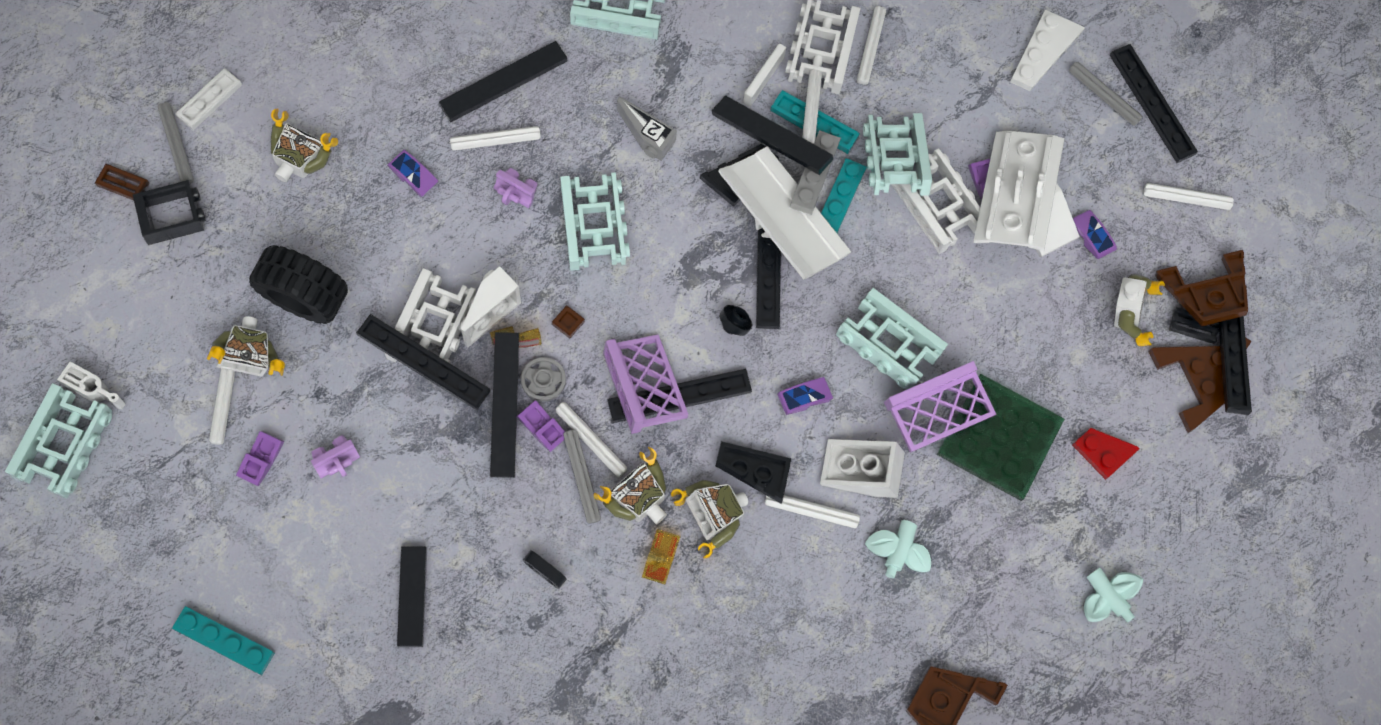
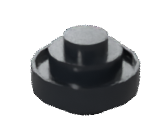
M726 305L719 314L723 329L728 334L745 336L752 329V321L748 313L741 307Z

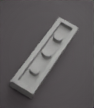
M819 130L814 144L833 154L834 158L841 138ZM832 162L820 175L805 167L790 208L812 215Z

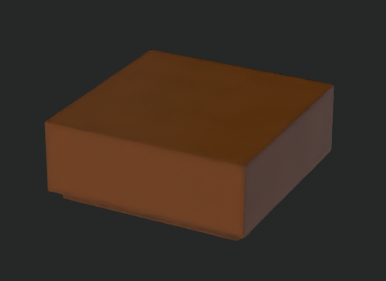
M566 305L552 321V325L570 339L584 324L585 319Z

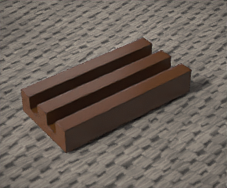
M109 164L104 165L95 181L97 187L133 200L132 194L144 192V188L150 184L145 178ZM107 172L113 173L120 177L136 182L139 184V186H135L123 180L107 175ZM103 179L106 180V181L112 182V183H114V184H117V185H119V186H122V187H124V188H127V189H129V190L135 191V193H132V192L127 191V190H125V189H122V188H120V187H117V186H114V185L109 184V183H107V182H104Z

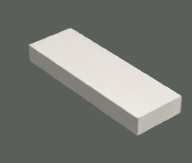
M782 44L777 45L745 91L743 104L749 108L783 61L786 47Z
M224 68L179 109L175 115L194 131L242 86V83Z

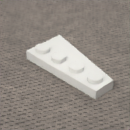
M1045 10L1010 83L1031 91L1051 66L1072 45L1074 40L1081 35L1085 27Z

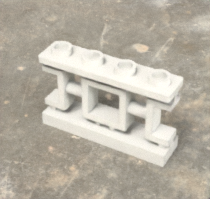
M808 0L807 4H802L800 16L804 17L802 23L798 22L795 35L799 36L798 41H793L790 54L794 55L793 61L788 60L785 73L789 74L788 82H792L795 79L798 83H801L803 74L809 75L812 69L820 70L822 78L825 79L823 89L832 88L831 93L840 94L860 8L852 6L851 10H847V7L843 6L841 15L820 11V0H817V2ZM814 11L812 20L823 22L822 27L811 24L809 33L805 32L809 13ZM844 19H848L843 41L839 40L841 31L830 29L831 24L842 27ZM816 36L833 40L832 52L828 53L810 48L812 37ZM803 48L805 49L803 58L812 59L813 65L801 62L800 71L795 69L800 49ZM836 56L839 57L835 77L832 79L830 78L832 69L823 68L821 65L822 62L833 64Z
M938 148L934 150L933 154H928L931 175L938 170L944 179L936 183L932 180L929 195L943 189L953 204L938 211L929 195L920 196V192L918 194L917 191L911 193L910 184L891 185L938 254H941L950 245L953 246L958 238L953 232L968 225L972 232L975 233L980 206L975 201L973 192L964 185L961 175L954 171L950 165L948 156ZM963 206L969 215L960 220L955 211ZM947 216L951 225L943 230L938 220Z
M423 268L395 329L407 337L411 330L412 336L420 338L419 344L428 349L430 343L443 347L439 357L450 363L449 357L452 352H456L458 349L461 327L475 298L476 289L472 287L468 289L467 286L462 285L458 295L440 289L439 287L442 283L441 276H434L432 271ZM429 290L431 295L440 298L437 306L424 302ZM449 301L462 306L457 318L455 313L446 310ZM427 313L447 319L439 336L420 330ZM384 353L387 360L396 362L394 358Z

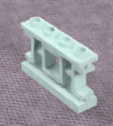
M574 0L570 12L571 25L657 40L661 15L651 14L654 1L665 3V0H648V2L630 0L629 9L608 6L609 0H585V2ZM591 1L602 3L601 10L590 9ZM634 9L646 11L645 18L633 16Z
M913 113L912 120L904 117L903 125H882L881 117L873 120V115H868L867 123H863V137H867L865 139V153H869V156H867V170H871V173H869V187H873L874 195H879L880 190L888 193L890 184H910L911 193L919 189L920 196L929 195L932 175L922 113ZM875 130H876L877 138H879V145H878V146H877V144H876ZM909 130H911L912 139L906 138L909 136ZM886 151H906L907 158H887ZM879 163H880L881 171H884V173H883V179H881V176H880ZM914 163H916L917 175L916 171H909L913 170Z
M616 172L611 173V176L602 175V185L580 187L579 177H574L572 180H570V176L560 177L570 271L579 270V266L589 267L588 256L611 254L612 265L620 262L621 265H626V257H630L629 243H624V236H627L626 222L621 220V215L625 214L624 201H619L618 194L622 193L621 180L616 179ZM609 185L612 187L614 211H611L610 202L598 203L597 196L608 195ZM571 189H575L576 198L588 197L589 204L577 205L578 214H574ZM606 212L607 228L585 230L583 214ZM614 227L617 228L619 253H616L615 244L603 245L602 238L613 237ZM576 231H580L581 240L593 239L594 246L582 247L583 257L578 255Z
M874 288L871 289L858 307L859 310L866 314L862 320L856 324L850 318H847L840 325L836 336L839 337L842 343L852 347L863 359L869 360L877 366L880 372L890 376L904 389L916 386L923 377V374L915 369L923 358L933 365L948 346L945 341ZM874 314L884 321L880 327L870 320ZM863 327L874 334L869 340L859 333ZM885 330L903 342L896 353L877 340ZM911 342L922 350L918 356L907 348ZM900 356L911 362L907 369L896 362Z
M52 383L5 472L12 478L30 484L35 473L50 478L52 481L47 489L67 499L69 494L75 491L78 483L77 479L81 471L87 468L92 450L99 445L100 435L104 427H107L112 419V410L106 404H100L97 401H93L88 411L73 406L71 404L76 396L71 391H66ZM61 408L71 412L66 424L55 420ZM81 416L92 420L86 432L76 428ZM58 429L75 435L65 455L48 449ZM38 452L48 456L42 468L32 464ZM58 460L69 464L63 476L52 472Z

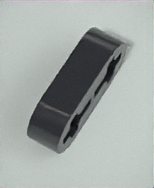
M530 550L524 557L523 562L555 588L559 589L567 580L560 571L534 551Z

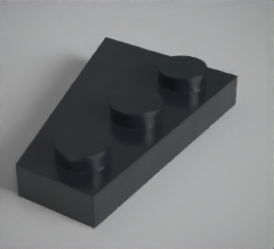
M760 144L738 155V158L728 163L724 162L710 172L706 171L700 174V179L734 207L740 199L720 175L719 169L731 166L752 156L766 146Z
M721 441L715 466L782 504L792 458Z

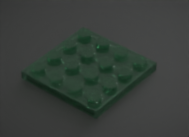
M979 374L978 377L996 415L947 436L937 455L1016 499L1023 501L1065 419L992 379ZM973 385L969 394L974 395L976 390L975 385ZM966 398L961 408L969 410L972 399ZM975 401L973 413L981 416L988 413L984 404ZM959 412L954 423L964 424L967 415Z

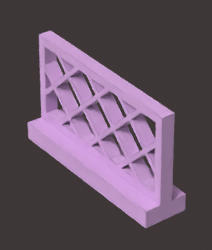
M659 334L616 343L615 339L605 342L603 355L631 434L641 432V429L644 427L688 418L689 414ZM655 343L657 351L653 355L644 350L643 347L647 344ZM629 348L636 353L630 359L624 356L621 350ZM639 354L651 360L647 367L635 361ZM654 362L664 367L662 375L650 369ZM632 366L643 372L640 379L630 375L629 370ZM646 374L658 379L654 387L643 382ZM661 382L671 386L672 391L669 395L657 389ZM639 386L651 392L647 400L637 395L636 390ZM654 394L666 400L662 408L650 402ZM671 402L678 406L680 412L671 413L665 410V408ZM648 407L658 412V414L654 418L646 419L643 411Z
M974 361L891 396L884 402L887 410L891 411L910 453L996 415L976 373L978 369ZM972 379L976 387L974 395L961 391L964 382ZM949 390L956 393L953 404L940 400L943 391ZM960 395L972 399L969 410L956 406ZM928 399L935 402L932 414L919 409L922 400ZM975 401L984 404L988 413L982 416L973 413ZM939 404L951 408L947 420L935 415ZM904 408L914 411L911 423L902 420L898 411ZM955 410L967 415L964 424L959 425L951 422ZM918 413L930 418L926 429L914 425ZM933 419L946 424L943 433L937 434L930 431ZM912 429L925 433L921 443L913 444L910 438Z

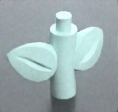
M901 520L897 535L888 530H880L872 534L865 543L872 553L881 557H888L885 563L887 567L885 575L889 578H895L896 572L902 570L904 563L910 569L917 572L930 571V554L923 545L913 543L917 525L911 521Z
M1099 567L1086 577L1096 593L1088 596L1084 603V613L1088 621H1102L1110 615L1111 610L1117 617L1121 615L1127 623L1135 617L1129 610L1132 606L1126 600L1133 598L1141 589L1143 584L1141 576L1134 573L1121 572L1117 573L1109 581L1103 570Z

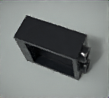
M189 180L132 194L142 237L148 245L204 231L202 222L206 221L205 214L202 208H198L197 201H201L197 187L193 188ZM188 197L193 220L154 229L149 207Z

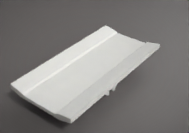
M1016 131L996 132L974 243L993 242L1028 246L1029 248L1044 251L1064 138L1054 135Z
M768 147L731 166L719 169L720 175L754 216L756 230L761 228L765 230L761 236L772 239L803 280L840 261L851 253L850 249L816 207L812 215L790 208L798 184Z

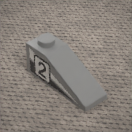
M619 96L617 99V111L647 156L662 161L676 141L677 130Z

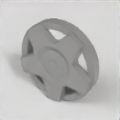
M541 357L530 361L524 367L521 374V384L524 392L531 399L542 402L551 401L557 398L564 390L566 375L563 367L557 361ZM540 363L538 369L531 368L535 364ZM551 364L557 367L560 372L552 371ZM525 378L531 382L528 388L525 384ZM561 383L559 389L556 391L555 385ZM544 393L545 396H538V394Z

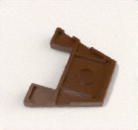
M1243 250L1223 254L1221 260L1228 275L1185 285L1177 266L1157 270L1155 276L1158 281L1164 282V287L1201 326L1246 316L1248 313L1247 285H1245L1246 272Z
M1220 346L1154 347L1148 351L1157 370L1180 363L1200 404L1179 413L1187 433L1192 432L1225 404Z
M931 666L927 670L906 712L917 725H957L973 693L996 706L1008 685L1003 682H994L985 678L972 677Z

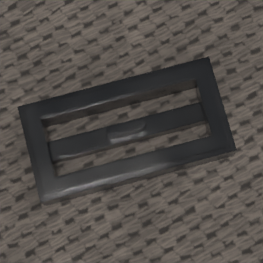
M1176 307L1173 311L1169 331L1215 344L1218 338L1216 336L1219 333V322L1209 324V326H1201L1187 310ZM1176 323L1187 325L1190 328L1200 329L1211 333V335L1176 325Z

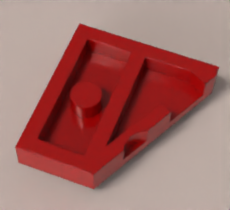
M1090 428L1072 445L1105 480L1140 449L1138 446Z

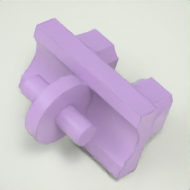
M512 168L505 172L499 170L496 173L497 180L494 189L503 196L502 203L508 205L513 201L530 208L537 189V182L527 179L523 183L518 180V172Z
M341 435L332 442L335 448L326 452L324 447H319L312 451L313 460H311V463L320 478L329 474L331 476L337 472H340L342 477L347 475L344 468L352 465L353 461L360 458L351 439L347 440Z

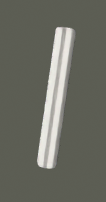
M876 6L874 9L857 77V83L867 85L869 82L886 14L885 7Z
M812 69L809 74L802 138L813 144L816 136L822 78L821 71Z
M533 126L451 137L450 145L452 150H462L538 140L541 135L539 127Z
M1146 183L1143 189V194L1148 197L1230 210L1234 202L1233 197L1152 183Z
M223 368L220 371L209 441L215 445H222L224 443L235 371Z
M562 402L557 406L556 413L572 430L578 432V436L617 477H621L627 471L626 465L566 402Z
M785 495L782 504L768 496L765 498V505L851 528H857L860 516L858 514Z

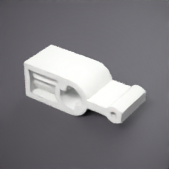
M72 362L68 363L57 379L65 388L91 402L107 400L117 409H123L126 405L116 393L108 392L107 386L98 376ZM97 386V389L91 392V389Z

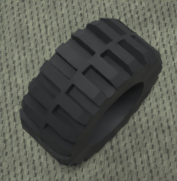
M277 245L264 249L249 277L250 286L263 298L287 312L319 324H327L334 320L348 293L345 280L341 279V276L334 273L332 269L305 254Z

